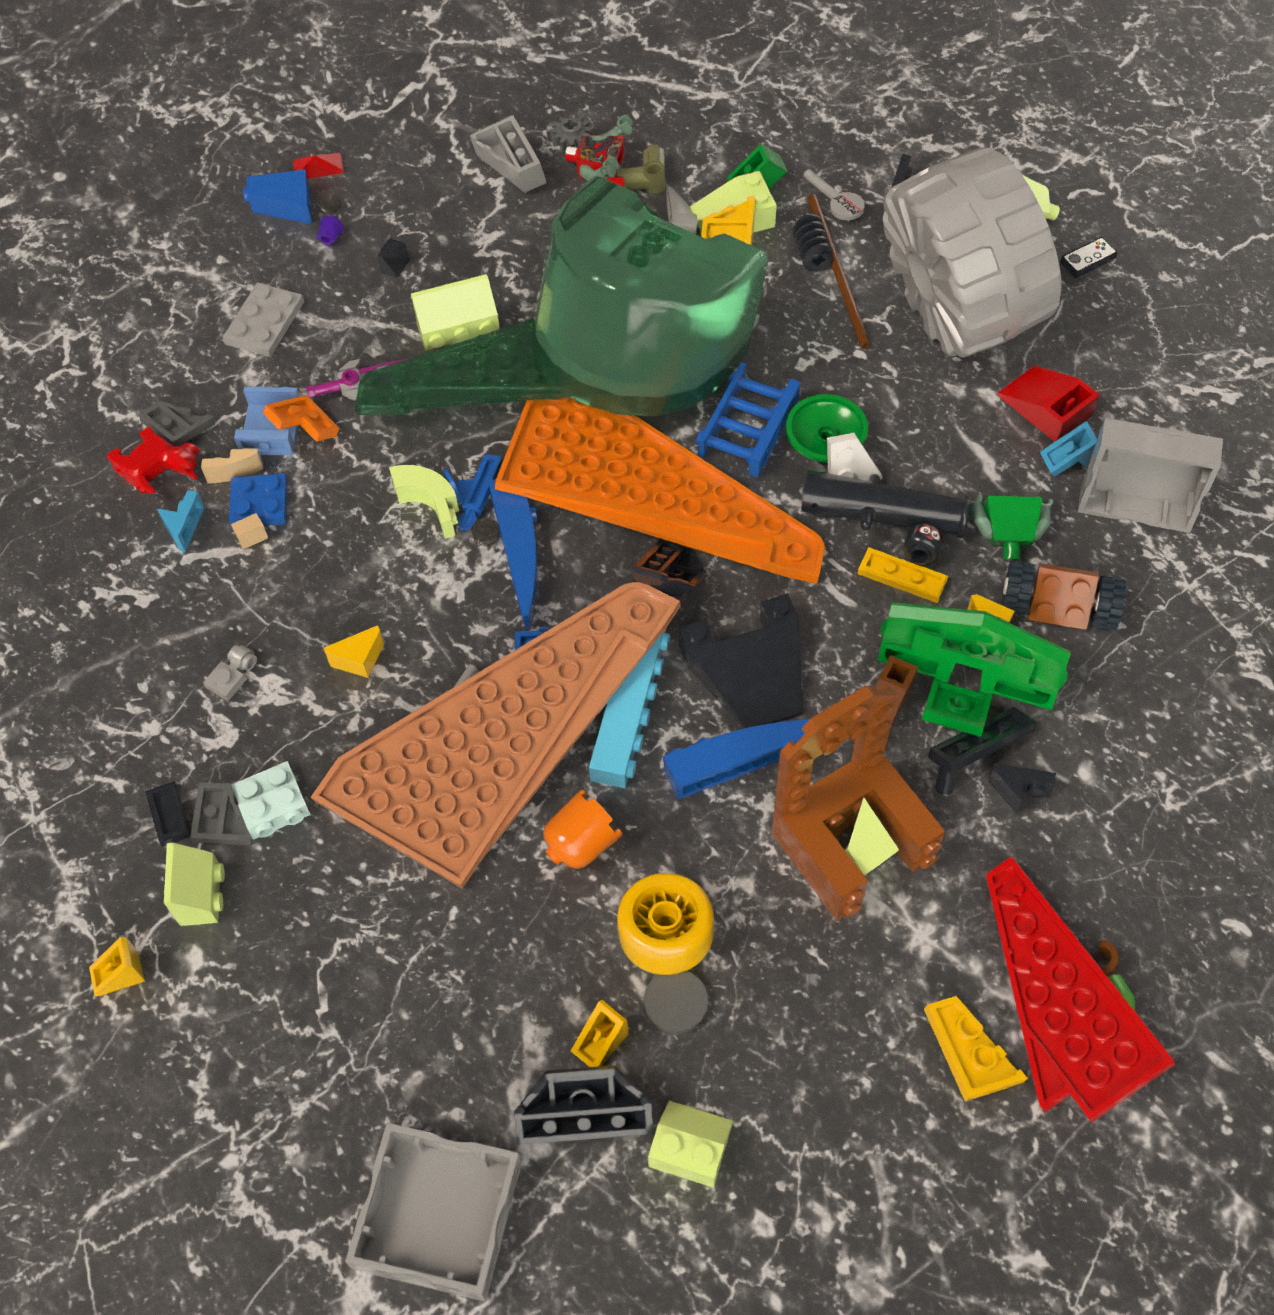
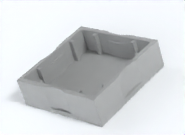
M1105 418L1081 485L1077 512L1117 520H1131L1149 526L1190 533L1200 512L1201 501L1206 493L1209 492L1221 467L1223 438Z
M386 1123L372 1170L370 1192L360 1211L345 1263L355 1271L486 1302L522 1165L519 1153L474 1142L450 1141L434 1133Z

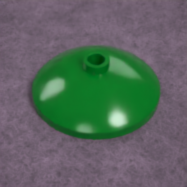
M819 394L803 399L792 408L786 422V434L792 447L804 457L818 462L828 463L827 438L855 433L863 446L868 435V422L863 411L849 399L832 394Z

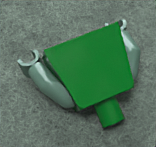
M979 494L977 495V501H971L969 513H971L973 521L982 536L989 539L990 546H1003V561H1020V547H1030L1034 541L1039 540L1049 527L1051 523L1050 509L1053 500L1049 499L1048 503L1044 504L1042 503V497L987 496L982 505V495Z

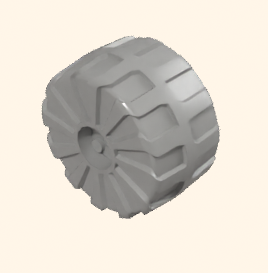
M978 148L928 167L888 191L884 199L883 226L886 238L892 243L890 258L896 273L902 274L906 284L905 297L911 309L918 310L922 316L924 331L931 340L938 339L940 341L942 351L951 357L958 355L961 358L973 355L1009 341L1018 334L1054 315L1059 306L1061 296V273L1054 241L1046 218L1033 191L1020 171L1005 155L995 151L993 148Z

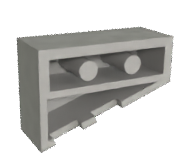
M513 115L469 135L477 156L524 193L547 183L541 163Z

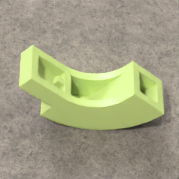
M415 465L389 467L399 504L420 502L430 506L438 516L444 538L455 536L453 525L458 524L455 512H458L459 508L456 494L449 482L437 472L425 467Z

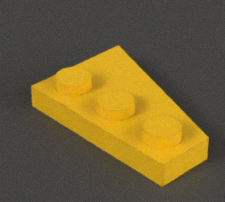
M957 996L928 1004L925 1007L924 1011L965 1102L1024 1083L1028 1079L1020 1069L1017 1071L1005 1057L1007 1055L1006 1052L999 1045L995 1046L983 1032V1026Z

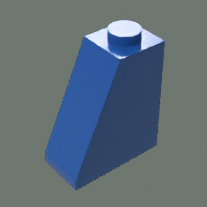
M305 170L247 177V187L243 188L245 202H250L252 212L302 223H312L310 186Z

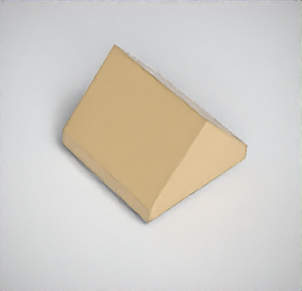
M257 513L230 524L242 549L268 539L265 528Z

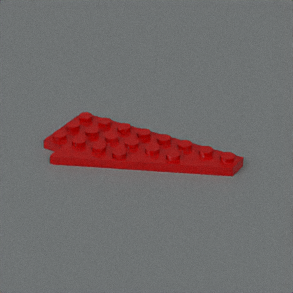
M1011 856L987 873L986 878L1039 1106L1046 1113L1071 1095L1089 1121L1093 1123L1174 1066L1175 1061Z

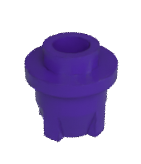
M335 216L322 217L319 222L320 228L316 239L324 243L325 246L330 247L332 243L336 242L338 236L342 235L344 231L343 224Z

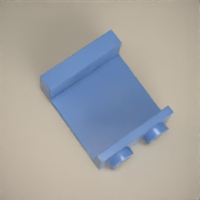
M244 387L248 408L244 429H236L234 439L238 449H258L260 455H293L298 425L278 430L263 414V411L267 404L300 397L297 388Z

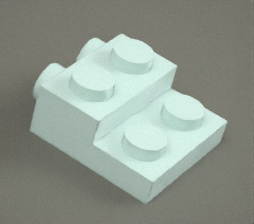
M288 761L231 785L253 840L258 837H267L273 834L275 830L286 825L297 824L304 817L310 815Z

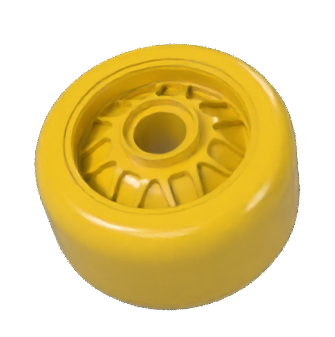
M658 873L642 878L627 890L618 907L617 925L621 947L632 963L649 973L674 975L693 968L707 955L714 937V912L708 895L696 882L679 874Z

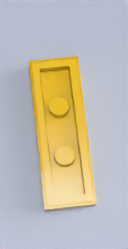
M868 547L858 568V574L935 603H938L948 580L947 575Z

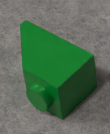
M760 144L727 179L730 181L737 176L760 171L769 189L787 172V169L778 153Z

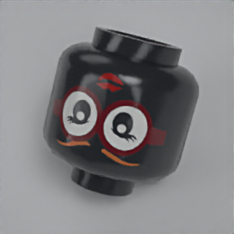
M930 524L914 525L908 531L903 546L904 555L909 561L917 565L934 563L938 559L943 544L942 534L939 529Z

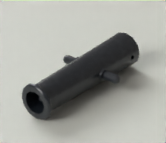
M808 470L801 512L861 520L860 526L863 530L870 529L872 522L913 527L917 524H930L939 529V531L956 533L958 538H963L969 518L971 497L965 496L964 499L881 484L880 477L877 474H872L869 481Z

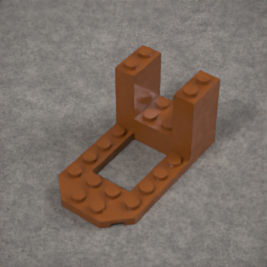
M873 685L862 687L810 718L801 728L805 732L796 744L794 741H789L780 751L771 834L836 921L844 916L850 918L862 909L868 880L837 841L845 829L850 826L854 828L863 798H865L898 847L899 851L897 854L912 873L921 867L925 870L938 860L937 856L942 848V841L945 835V830L884 756L898 696L890 686H882L879 690H876ZM850 737L855 739L852 760L810 786L814 759L822 754L829 755L833 753L843 741Z

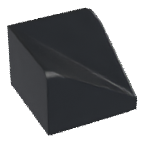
M389 238L379 252L378 260L383 274L398 278L408 264L409 257L404 242Z

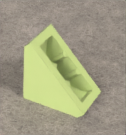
M863 798L849 845L844 849L864 876L899 851L865 798Z

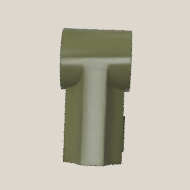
M657 144L649 145L646 150H643V167L617 169V177H624L625 191L645 189L650 194H659L666 189L665 152Z

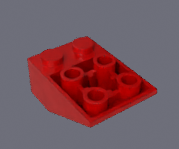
M1036 365L997 394L1054 442L1093 416L1100 397L1099 393L1081 379Z

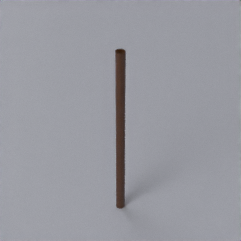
M810 194L807 200L812 214L820 216L825 228L824 231L833 250L832 256L834 261L831 267L860 348L867 349L870 347V341L816 194Z

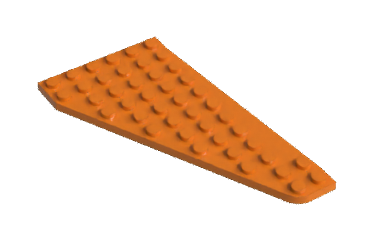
M538 371L496 478L495 490L531 498L772 572L773 574L817 584L825 545L822 538L815 531L579 379Z

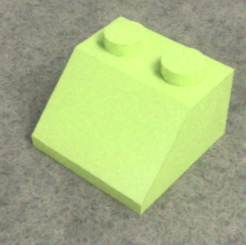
M167 843L164 904L180 926L218 923V912L223 910V895L219 892L220 882H223L225 877L223 864L218 862L212 852L176 843Z
M668 1101L649 1152V1167L714 1188L733 1120Z

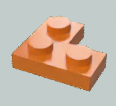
M308 395L267 404L263 411V414L278 430L301 425L316 442L336 437L340 429Z

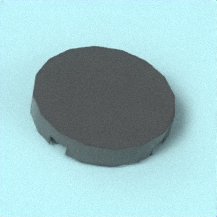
M689 971L674 975H657L645 989L644 1008L647 1018L659 1030L667 1034L680 1035L694 1030L705 1018L709 998L705 985L698 976Z

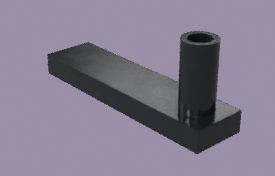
M1012 707L986 720L981 737L962 732L931 747L928 758L939 765L935 790L941 794H951L954 789L957 770L1034 732L1036 721L1017 708Z

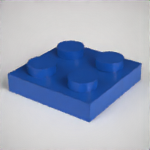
M286 473L231 477L229 524H233L257 513L263 526L286 524L288 487Z

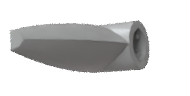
M667 186L668 226L672 235L695 237L697 215L692 214L685 200L673 188Z

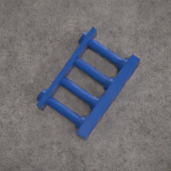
M741 362L737 371H732L728 380V388L705 430L701 429L697 436L696 445H699V457L704 459L710 447L742 457L749 463V475L759 478L786 425L790 411L799 400L801 382L790 379L786 389L781 388L780 390L747 379L746 364ZM741 388L776 399L778 404L776 408L772 407L769 409L736 397ZM732 407L767 419L768 423L766 427L759 429L726 416ZM720 427L755 438L758 443L755 447L749 449L717 438L716 435Z

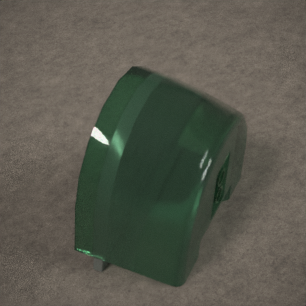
M594 176L563 204L552 223L532 326L533 357L552 384L578 402L619 415L660 416L692 408L716 391L747 356L752 331L758 324L760 317L757 314V309L768 266V257L762 250L724 233L704 239L648 212L635 192L603 177Z

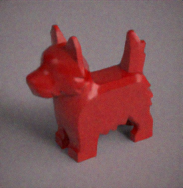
M149 426L139 432L144 442L138 444L139 446L135 447L134 451L130 452V455H121L122 452L119 448L106 455L114 471L120 477L125 478L129 485L135 486L136 490H140L141 494H154L156 491L149 482L167 469L188 476L192 480L198 479L193 471L197 465L195 458L199 453V448L191 443L174 446L161 436L155 434Z

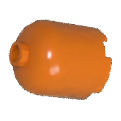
M580 790L544 826L543 837L549 847L545 853L556 865L562 862L569 868H584L623 836L620 829L617 828L613 831L609 825L613 819L593 797L589 801L585 800L586 792L584 790Z

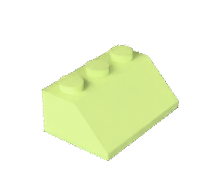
M487 274L411 294L417 326L425 351L500 332L498 314Z

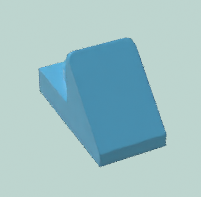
M1086 421L1042 450L1040 454L1049 471L1055 477L1077 462H1080L1087 468L1097 442V437L1090 424Z
M187 490L184 499L178 504L177 512L163 509L157 510L166 529L178 549L182 552H186L205 508L199 493L196 491Z

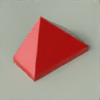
M341 153L313 155L293 160L294 171L305 170L307 179L344 173Z

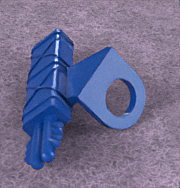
M484 455L474 479L453 481L448 470H443V474L453 488L458 502L463 501L462 508L465 513L460 515L458 521L459 530L468 531L470 527L475 526L478 519L476 515H481L490 495L488 480L497 478L503 463L501 456Z

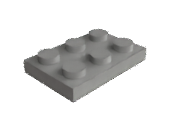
M257 282L222 337L225 345L271 357L303 305V295Z

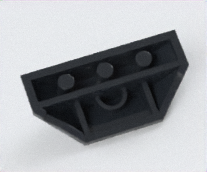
M660 539L634 565L633 582L647 584L672 597L692 592L704 578L706 571L699 561L691 555L689 547Z
M614 1065L547 1070L514 1111L517 1145L654 1134L651 1100Z

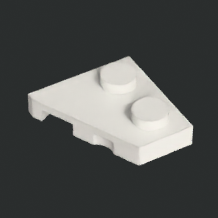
M855 433L827 438L829 474L869 481L872 474H877L882 479L879 469Z

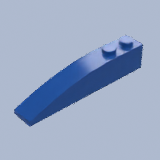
M496 479L488 480L491 499L525 631H530L536 607L538 587V555L533 522L538 521L535 506H529L528 500H531V498L495 490Z
M809 719L748 727L714 738H702L695 745L684 749L676 748L671 750L667 755L663 756L664 772L677 800L779 762L780 751L789 741H794L796 744L805 734L801 728Z

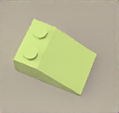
M760 171L737 176L690 206L692 214L697 215V229L700 235H702L703 218L713 213H719L730 205L735 207L748 201L747 197L755 196L756 198L753 232L775 227L777 205Z

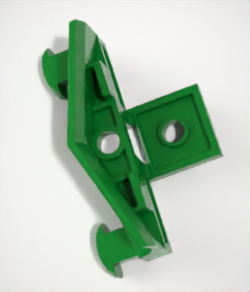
M892 602L888 619L881 626L880 635L883 640L877 661L887 663L890 656H894L917 666V672L935 677L922 720L981 737L993 694L1052 710L1059 688L1063 687L1067 681L1068 672L1066 667L1071 651L986 611ZM956 663L982 670L979 692L947 683Z

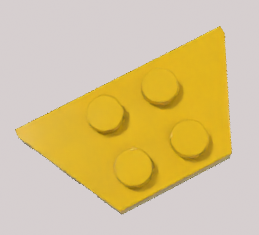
M755 196L747 197L748 201L735 207L730 205L719 213H713L703 218L700 245L702 264L700 270L742 292H748L756 209Z

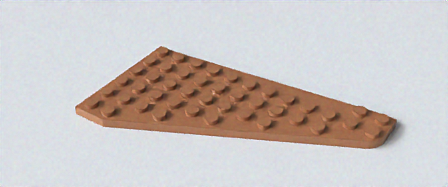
M632 582L620 586L338 757L312 794L311 799L463 889L482 859L665 631L680 608V601L640 582Z

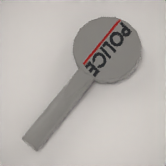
M808 169L805 171L804 178L831 199L830 211L835 217L841 220H853L863 214L865 203L861 196L851 192L839 193L812 170Z

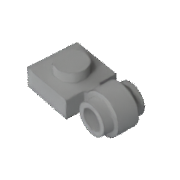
M244 645L233 646L228 653L230 665L221 661L203 682L206 689L226 701H229L246 681L244 674L241 672L244 670L250 671L257 662V656H255L254 651Z

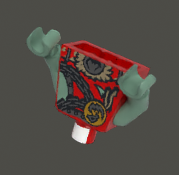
M623 115L617 121L618 126L608 133L586 135L580 148L567 147L565 160L577 163V175L592 185L598 184L599 179L616 178L617 169H620L624 158L623 133L625 135L631 134L633 121L628 115Z

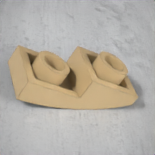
M250 448L231 449L230 458L202 459L201 465L208 484L231 481V477L250 476L263 470L264 467L258 449Z

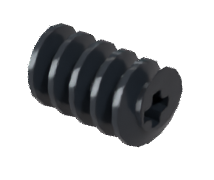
M809 214L799 218L792 228V234L795 238L802 263L807 270L812 272L822 271L828 268L834 261L832 256L833 250L824 231L825 228L822 220L816 214Z

